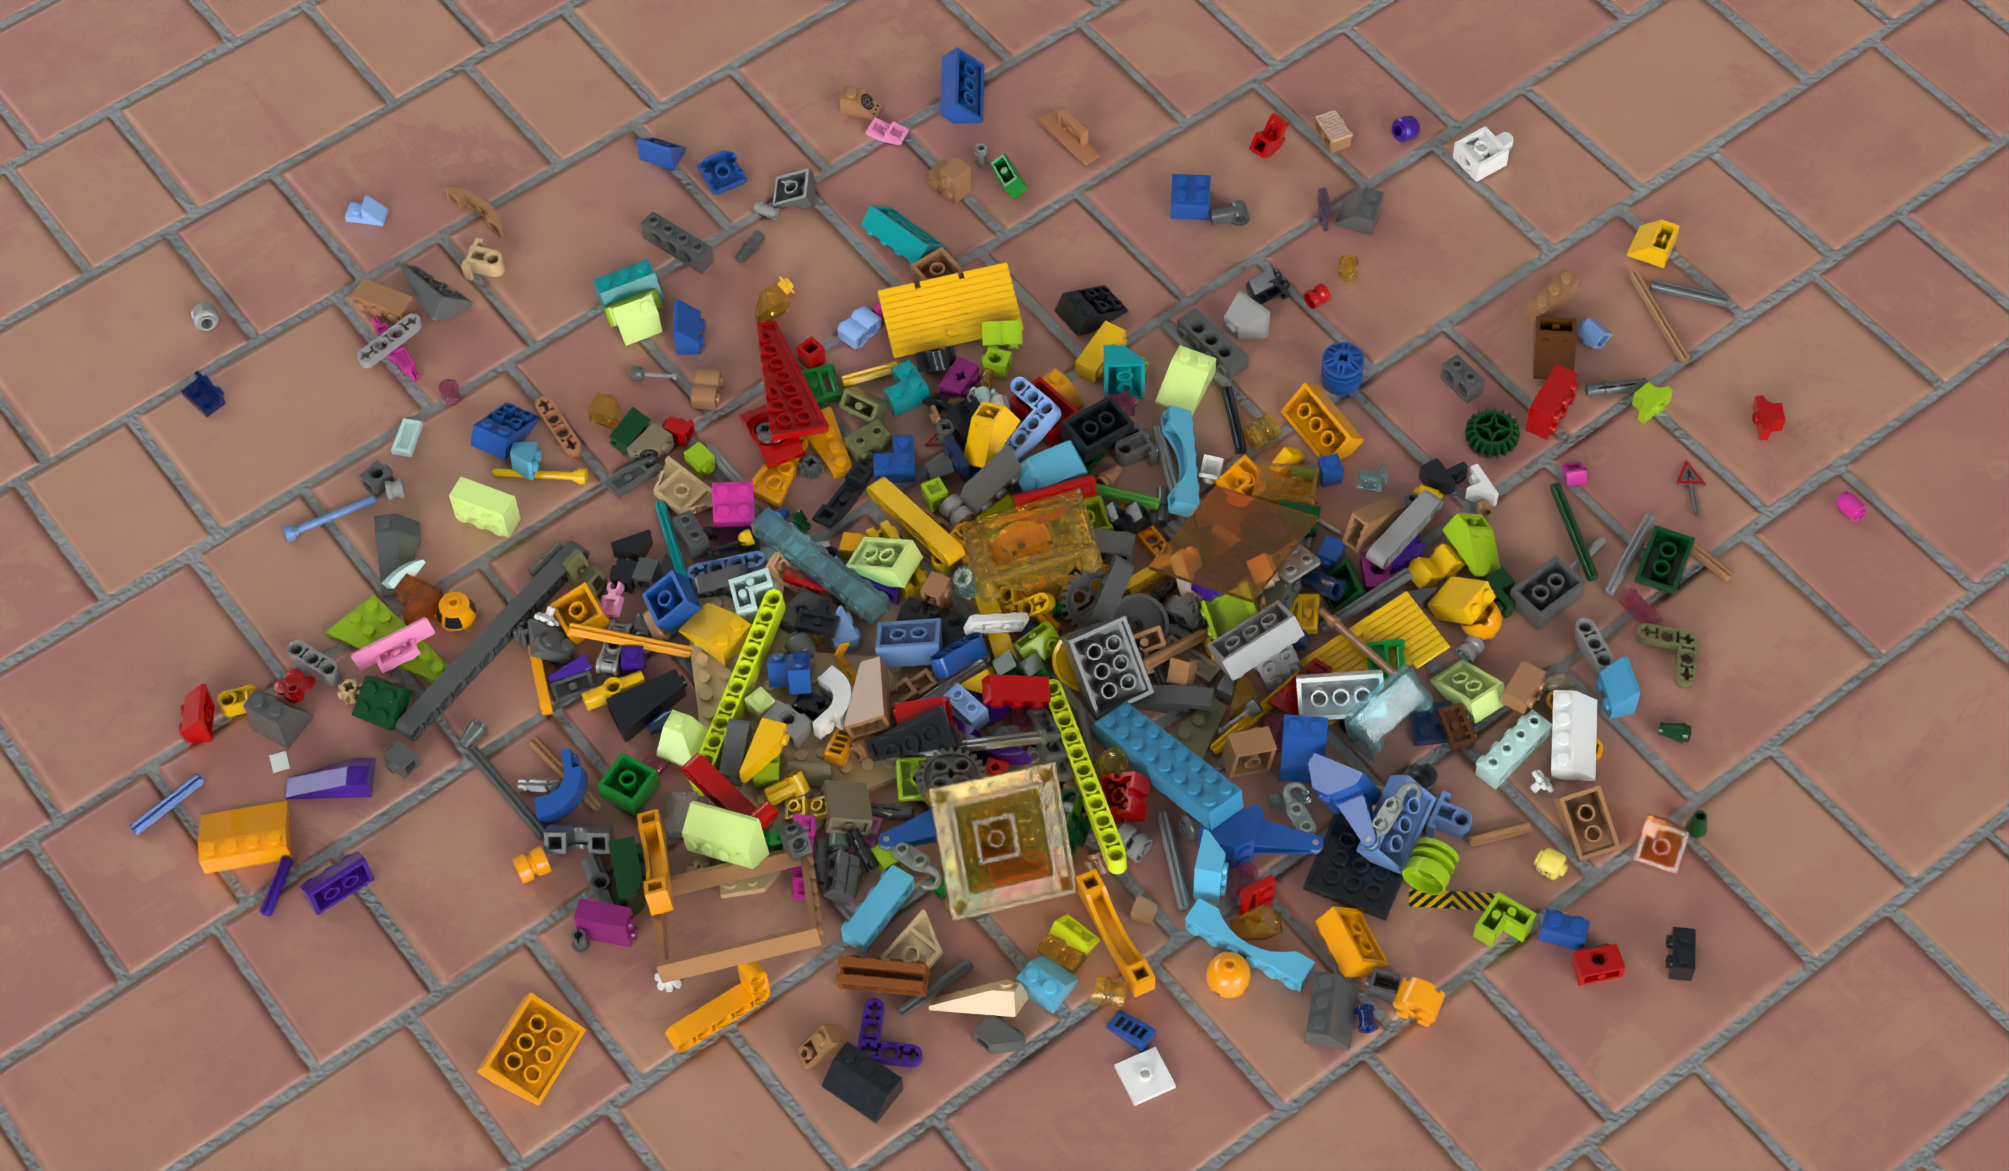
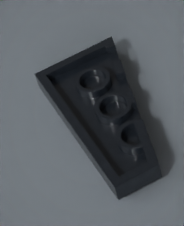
M938 706L866 741L873 761L960 746L943 706Z

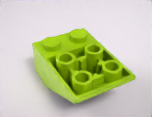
M1457 513L1442 529L1447 541L1456 548L1458 556L1469 566V571L1473 575L1487 577L1490 573L1500 568L1494 532L1482 514Z

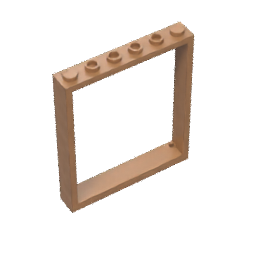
M782 849L769 852V855L754 869L728 862L670 876L672 896L802 866L809 926L669 959L666 913L653 915L656 967L662 983L821 946V936L824 935L822 922H819L822 921L820 908H817L820 907V901L817 894L818 887L812 852L793 861Z

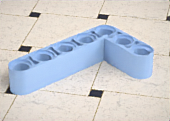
M1016 377L1012 380L1010 388L1020 400L1032 409V412L1007 439L1005 446L1008 445L1011 448L1018 462L1021 463L1061 417V410L1023 377Z

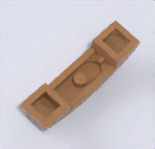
M445 187L449 202L459 209L464 208L466 205L486 219L489 230L501 238L504 236L497 212L485 199L463 188Z

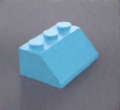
M1206 829L1203 831L1195 865L1193 898H1200L1204 901L1219 904L1221 896H1225L1227 890L1229 863L1225 862L1226 853L1209 830Z

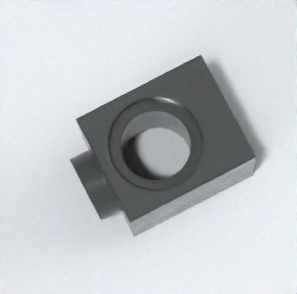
M378 460L359 475L363 487L376 497L386 490L385 481H394L392 469L387 464H381Z
M798 821L778 830L783 849L793 861L813 852L808 833Z

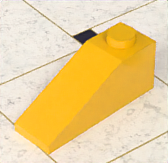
M762 717L739 771L742 783H747L781 753L784 745L787 746L790 739L787 724Z

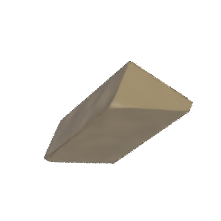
M788 760V773L801 769L810 787L822 788L825 780H832L831 764Z

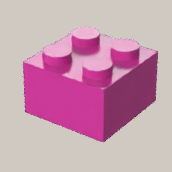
M753 481L712 483L713 527L755 526Z

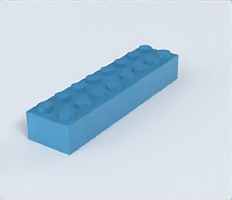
M1125 701L1094 723L1097 742L1134 771L1151 780L1150 783L1210 831L1244 807L1242 790L1129 702Z

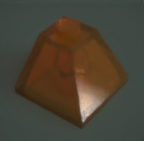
M1648 813L1634 861L1677 874L1690 832L1669 819Z

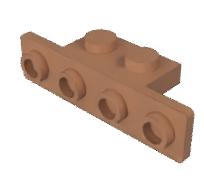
M1063 108L1058 112V115L1051 110L1038 118V122L1084 165H1088L1100 157L1099 152L1088 143L1089 132L1087 127L1079 123L1072 113L1067 112Z

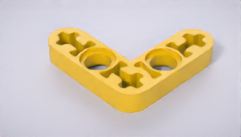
M1003 565L996 568L994 580L1002 614L1012 612L1025 613L1028 603L1031 605V611L1028 614L1029 620L1053 610L1055 599L1052 594L1042 592L1020 600L1013 568ZM1007 590H1010L1011 598L1007 601L1005 594Z

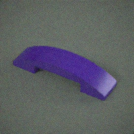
M960 720L956 723L966 739L982 737L975 727ZM1017 746L1005 747L1004 750L996 748L977 751L986 758H1001L1009 762V765H1027L1033 761L1025 750Z

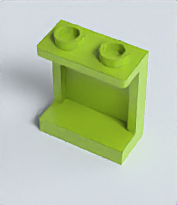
M1248 583L1239 585V589L1217 597L1211 602L1201 601L1202 608H1200L1203 618L1207 619L1209 627H1207L1208 634L1214 640L1261 611L1253 587Z

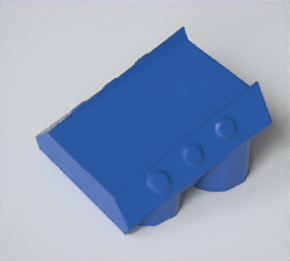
M723 150L706 157L697 165L699 172L713 195L722 194L748 181L743 169L736 162L737 157L732 151Z

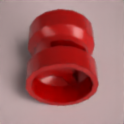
M1320 283L1313 290L1306 291L1303 294V298L1307 306L1314 310L1320 306V303L1329 301L1331 295L1328 288Z

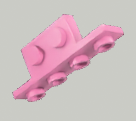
M424 617L352 653L351 658L360 671L378 663L382 673H385L421 655L417 643L434 635L435 631L427 617Z

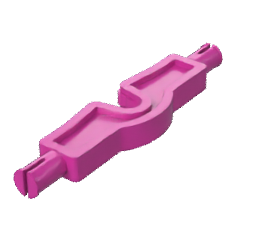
M375 316V319L374 317L371 319L377 336H380L390 328L386 322L382 324L378 316ZM394 333L392 337L398 338V336ZM382 344L383 349L386 348L387 344ZM406 347L397 348L386 356L389 360L397 363L404 375L409 374L412 381L420 378L419 374L415 371L416 365Z

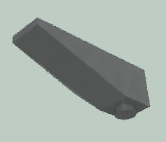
M400 264V269L420 305L429 314L431 319L436 321L441 319L450 320L472 305L473 302L462 293L448 290L447 284L433 280L434 277L419 267Z
M395 513L374 516L382 597L404 595L409 578L404 576L394 589H387L382 582L394 570L415 560L416 549L421 541L420 524L418 521Z

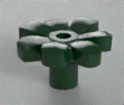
M800 509L792 513L794 520L788 526L791 531L798 529V532L804 536L808 534L811 525L807 522L808 519L804 515L803 510Z

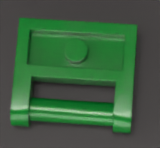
M833 364L801 371L818 405L831 401H841L843 392L839 389L835 376L836 369ZM822 375L828 377L832 392L827 393Z
M1404 639L1366 642V645L1389 665V649H1395L1397 672L1402 675V679L1398 683L1408 681V673L1405 672L1404 648L1406 645ZM1367 657L1368 670H1382ZM1383 671L1384 683L1396 682Z

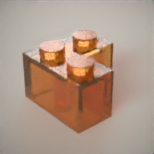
M407 573L395 588L399 602L406 605L401 614L407 626L424 617H427L430 623L433 621L439 601L444 596L441 588Z

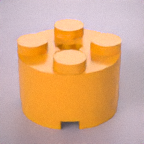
M1404 977L1393 1001V1006L1397 1009L1396 1015L1404 1019H1408L1409 1016L1417 1019L1419 1024L1429 1027L1437 1018L1445 998V993L1442 990L1438 993L1435 991L1436 986L1425 980L1411 977V980L1407 981V977Z

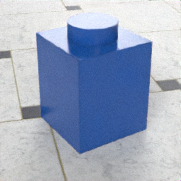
M1338 453L1318 457L1317 474L1322 488L1342 483L1343 467Z
M1327 535L1317 554V557L1320 559L1319 567L1323 570L1331 571L1339 565L1345 555L1346 545L1341 540Z

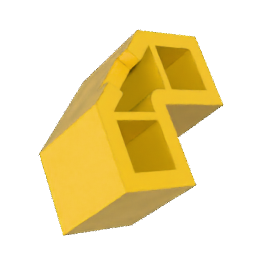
M1441 544L1434 549L1433 554L1429 558L1417 557L1413 559L1407 569L1412 574L1411 580L1419 589L1424 587L1433 588L1437 587V582L1445 578L1448 581L1451 576L1455 577L1466 565V562L1458 556V551L1453 545Z

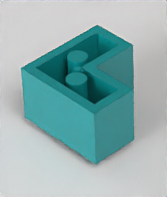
M910 359L892 367L895 384L884 389L885 401L889 402L888 408L894 417L923 405V399L929 397V387Z

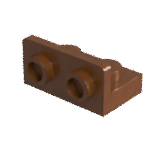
M1462 703L1437 709L1436 714L1451 751L1467 747L1468 750L1472 749L1477 742V734L1475 729L1471 728L1469 713L1463 708Z

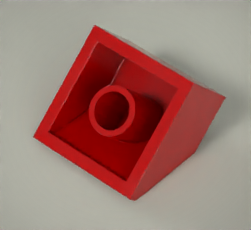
M200 684L185 696L184 704L181 705L183 721L179 723V733L183 735L186 743L212 742L215 703L206 684Z

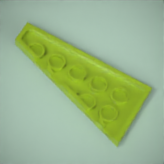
M372 595L328 629L325 634L331 639L335 638L342 641V644L362 649L407 625L375 595ZM422 640L417 643L421 655L397 667L403 671L407 670L416 674L418 678L433 683L449 665Z

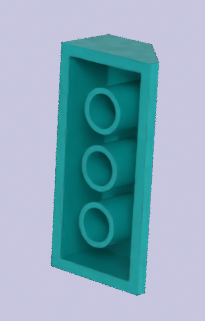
M871 205L861 223V226L866 229L867 234L879 238L881 244L893 248L894 253L907 258L909 264L915 263L940 247H943L945 250L947 248L942 242L889 206Z

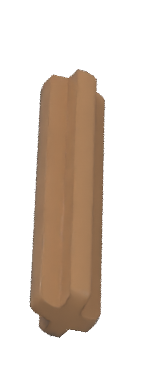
M1694 542L1691 555L1725 582L1729 581L1733 576V572Z
M1528 820L1472 833L1468 835V842L1471 847L1527 834L1532 831L1531 824Z

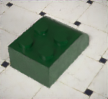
M1655 525L1634 582L1676 595L1691 556L1695 538Z
M634 836L608 841L620 904L621 906L631 908L634 917L644 909L647 903L643 883L646 879V869L640 843L636 844Z

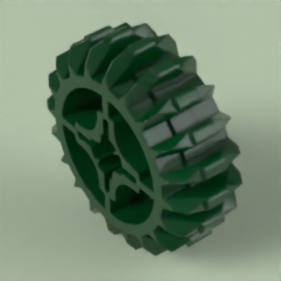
M1486 408L1485 412L1479 409L1477 414H1473L1471 419L1467 421L1465 439L1468 442L1469 448H1473L1474 453L1480 452L1481 457L1486 454L1489 459L1492 455H1495L1498 459L1500 454L1506 457L1508 452L1512 453L1514 447L1518 445L1520 428L1516 424V418L1511 419V413L1505 415L1504 410L1498 412L1496 408L1493 411Z

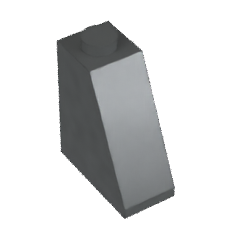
M729 718L719 772L734 786L742 787L743 783L741 782L739 771L752 743L753 734L749 721Z

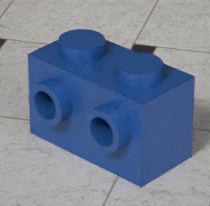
M1546 909L1538 940L1577 951L1584 947L1590 921L1585 920L1581 916H1571L1563 914L1559 910Z

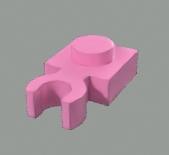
M609 581L607 583L608 595H602L601 605L608 617L620 618L624 598L620 595L624 591V584L618 582L617 587L614 589L615 584Z

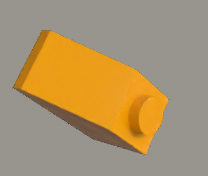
M1055 368L1043 377L1050 386L1075 408L1079 409L1083 406V401L1071 381Z

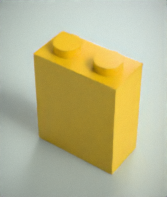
M1451 576L1427 605L1436 620L1472 625L1496 596L1488 581Z

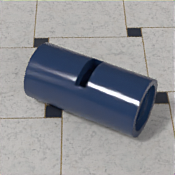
M1315 568L1301 577V583L1304 587L1334 601L1339 600L1345 592L1343 581Z

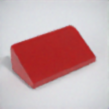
M791 567L785 568L783 582L799 588L804 587L816 594L828 592V588L820 578Z

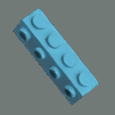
M893 864L889 870H885L880 876L879 883L868 891L865 901L857 905L852 918L846 920L842 925L843 941L865 954L914 890V877Z

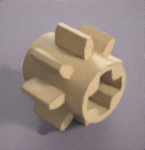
M356 678L353 680L345 679L341 685H338L340 690L337 693L339 699H343L345 705L348 703L356 704L362 683L358 684Z

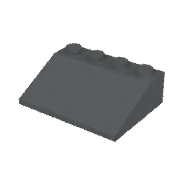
M1126 615L1086 626L1060 637L1087 710L1093 717L1098 719L1107 715L1125 701L1131 704L1154 693Z

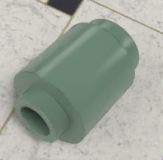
M829 833L828 850L832 853L837 850L849 852L850 840L846 834Z

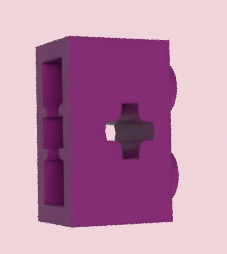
M957 357L939 384V393H951L966 398L974 384L977 385L980 381L979 365Z

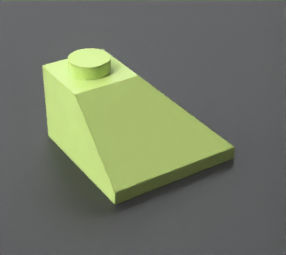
M647 295L612 308L625 346L663 332L659 313L652 295Z
M672 710L663 726L656 756L683 766L694 754L699 753L708 729L692 716Z

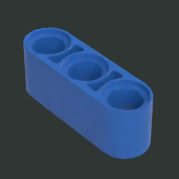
M976 632L936 652L930 657V661L936 678L944 679L985 657L988 651L982 634Z

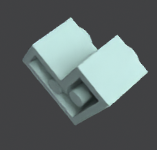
M767 567L728 580L737 615L748 623H753L759 610L758 604L762 603L766 592L776 589L769 568Z

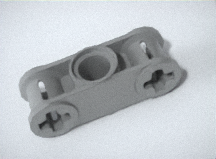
M611 620L608 630L632 634L633 623H628L627 625ZM604 642L601 653L597 658L596 673L606 672L618 677L621 671L622 646L624 645Z

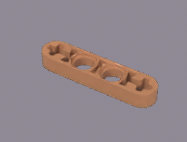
M547 396L538 398L535 402L537 414L563 453L569 458L578 457L582 452L580 441L552 399ZM542 405H545L546 407L548 406L549 411L546 412L545 408ZM552 417L559 418L556 423L548 422ZM561 431L568 432L565 437L558 436V433ZM568 442H570L572 447L575 449L572 450L571 448H569Z

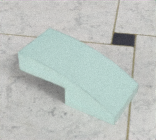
M419 559L410 561L394 570L386 577L382 584L387 589H394L404 576L406 578H413L426 562Z

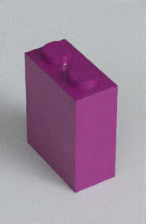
M579 899L574 915V922L579 933L580 929H583L589 940L631 947L632 941L636 940L638 936V927L635 924L636 917H633L631 908Z

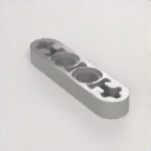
M414 313L406 315L357 353L359 365L363 368H371L419 332L422 328L419 315ZM396 332L402 333L399 338L392 337ZM387 344L386 348L382 350L377 349L378 345Z

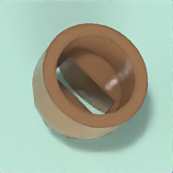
M1481 500L1476 504V514H1482L1484 518L1492 515V506L1488 501Z

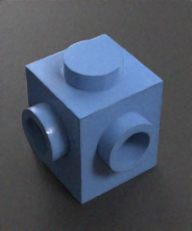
M1593 318L1585 319L1580 324V329L1576 333L1581 337L1580 341L1584 345L1595 349H1602L1613 335L1602 323Z

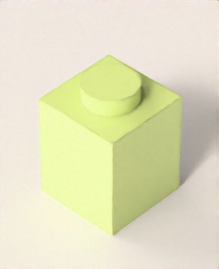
M762 686L745 698L747 712L758 723H760L764 714L775 703V700Z

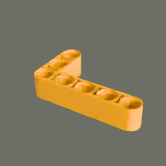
M758 961L738 965L741 983L674 1023L666 1030V1037L678 1053L688 1050L756 1008L770 997L771 992L767 973Z

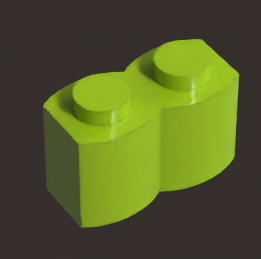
M1022 321L982 322L983 348H987V350L988 347L996 349L1007 347V350L1019 349V346H1023Z

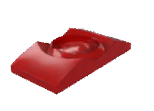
M766 404L739 415L768 470L805 455L798 437L776 441L771 440L769 442H762L758 439L757 426L768 422Z

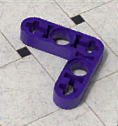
M877 998L869 999L864 1006L857 1048L864 1052L867 1047H871L868 1055L883 1065L909 1068L919 1066L922 1063L923 1057L922 1050L917 1045L880 1041L885 1016L884 1003ZM874 1006H878V1010H876L875 1019H872L871 1009H873ZM871 1025L878 1029L873 1035L865 1033V1029ZM877 1048H880V1057L877 1056ZM887 1049H894L896 1051V1055L893 1058H886L883 1054ZM900 1050L903 1051L902 1059H900ZM911 1052H915L916 1055L913 1060H909Z

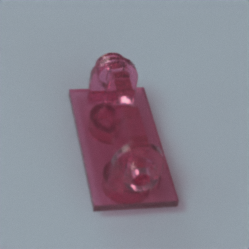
M1629 588L1625 592L1627 596L1619 600L1640 624H1658L1663 620L1658 612L1637 593L1636 589Z

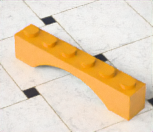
M655 809L637 814L646 868V879L643 882L644 894L651 915L663 914L674 910L665 827L659 810Z
M1096 868L1077 876L1075 889L1133 996L1138 997L1154 990L1155 975L1146 959L1139 953L1124 930Z

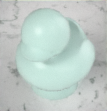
M986 386L972 387L968 393V396L971 394L974 397L976 396L980 404L983 401L990 402V399L995 395H999L994 388L989 390Z

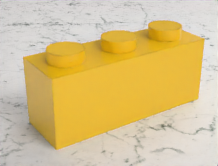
M1105 321L1075 361V374L1093 383H1096L1100 377L1102 378L1103 345L1116 344L1126 346V330Z

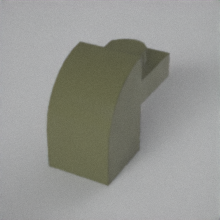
M575 549L562 562L568 572L566 577L575 587L586 582L595 592L596 596H598L607 586L608 581L602 570L589 565L581 550Z

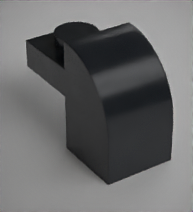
M1436 458L1420 466L1419 479L1425 486L1439 490L1441 494L1454 493L1455 484H1460L1467 478L1468 466L1463 461L1446 469L1440 460Z
M1137 501L1125 509L1120 508L1114 502L1106 506L1109 513L1107 518L1112 524L1114 531L1138 534L1153 525L1147 509Z

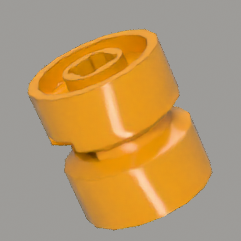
M541 846L529 851L528 856L520 854L512 858L523 884L534 880L535 874L543 876L552 872Z

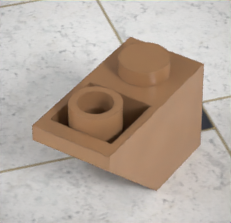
M823 1024L796 1051L804 1068L810 1069L835 1058L847 1041L851 1042L843 1025Z

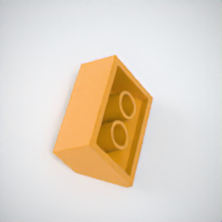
M1333 906L1315 921L1320 935L1325 939L1329 947L1328 950L1335 958L1338 969L1344 977L1360 978L1372 973L1374 968L1382 969L1389 965L1363 914L1358 909Z

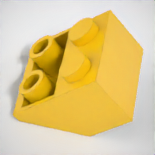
M1662 219L1640 225L1626 256L1664 268L1677 241L1680 225Z

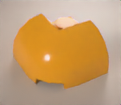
M1246 455L1235 462L1230 469L1215 481V484L1228 496L1225 502L1237 509H1244L1249 506L1265 490L1262 479L1263 473Z

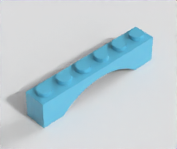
M1169 405L1161 416L1162 434L1171 444L1178 459L1179 478L1177 484L1167 496L1168 512L1191 518L1201 506L1198 492L1200 486L1197 481V453L1194 448V421L1192 420L1190 410Z
M1198 898L1185 918V928L1190 934L1204 938L1211 946H1218L1225 950V952L1240 954L1247 960L1251 968H1258L1271 979H1278L1291 990L1296 989L1301 992L1314 972L1315 961L1297 951L1274 952L1248 944L1227 926L1217 907Z

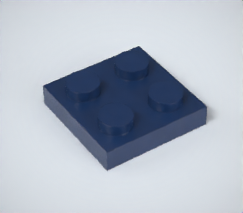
M1451 701L1408 706L1415 746L1448 743L1436 711L1439 708L1451 706Z

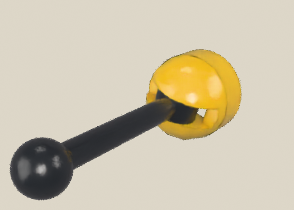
M750 529L743 530L738 535L737 540L715 548H707L705 554H713V552L738 543L742 546L755 544Z

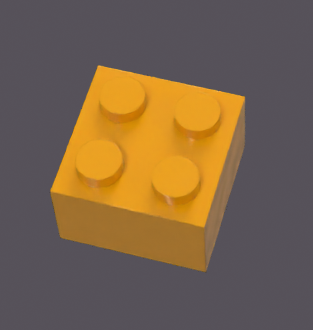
M586 582L550 604V606L556 608L555 615L567 636L576 645L587 638L569 635L568 627L570 623L602 629L610 624L607 613L595 592Z

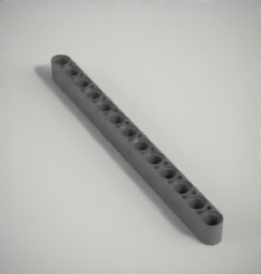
M574 541L566 543L397 720L395 730L409 740L416 741L514 639L513 629H518L517 625L520 622L533 619L535 613L537 614L569 581L566 577L568 572L562 562L575 549L581 550L586 560H588L589 551Z

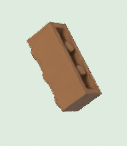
M1565 268L1562 269L1527 303L1525 318L1535 324L1536 316L1553 317L1577 293L1580 278Z
M365 278L360 281L351 294L354 306L357 309L386 318L395 324L406 315L414 313L417 309L414 297Z

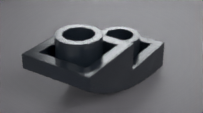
M940 392L923 399L922 403L928 407L935 405L937 411L943 408L949 410L965 398L951 393Z

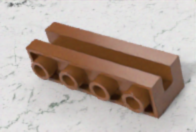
M848 954L847 957H839L840 974L836 973L835 983L840 989L927 997L931 971L927 964L922 961L913 960L912 963H908L897 958L886 961L875 956L865 959L853 954Z

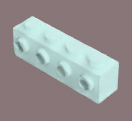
M1533 709L1527 715L1523 714L1518 719L1517 725L1514 728L1510 727L1504 733L1503 739L1500 742L1496 741L1493 743L1489 750L1490 752L1486 756L1481 755L1476 762L1475 775L1496 790L1550 736L1552 724Z

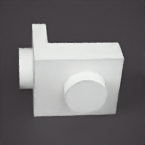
M1204 454L1201 470L1198 473V478L1202 480V483L1214 485V482L1221 476L1224 458Z

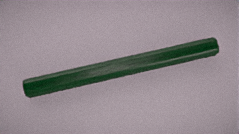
M1559 482L1552 483L1550 485L1551 493L1586 579L1589 582L1596 581L1598 579L1597 570L1562 485Z

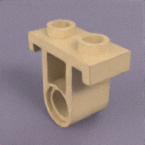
M476 238L473 245L471 244L466 259L462 261L461 270L465 279L472 281L474 278L472 273L499 277L505 272V266L499 251L486 248L484 240Z

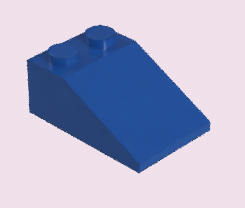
M1283 715L1279 780L1311 783L1308 762L1314 753L1325 757L1328 717Z

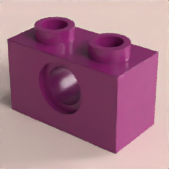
M1368 551L1360 553L1359 561L1365 593L1393 576L1389 574L1391 564L1386 569H1381L1366 559Z

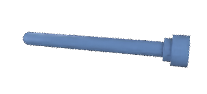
M374 495L298 526H290V524L284 526L282 530L288 543L294 541L302 532L376 503L377 497Z

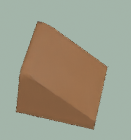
M1137 894L1131 910L1130 920L1152 926L1158 905Z

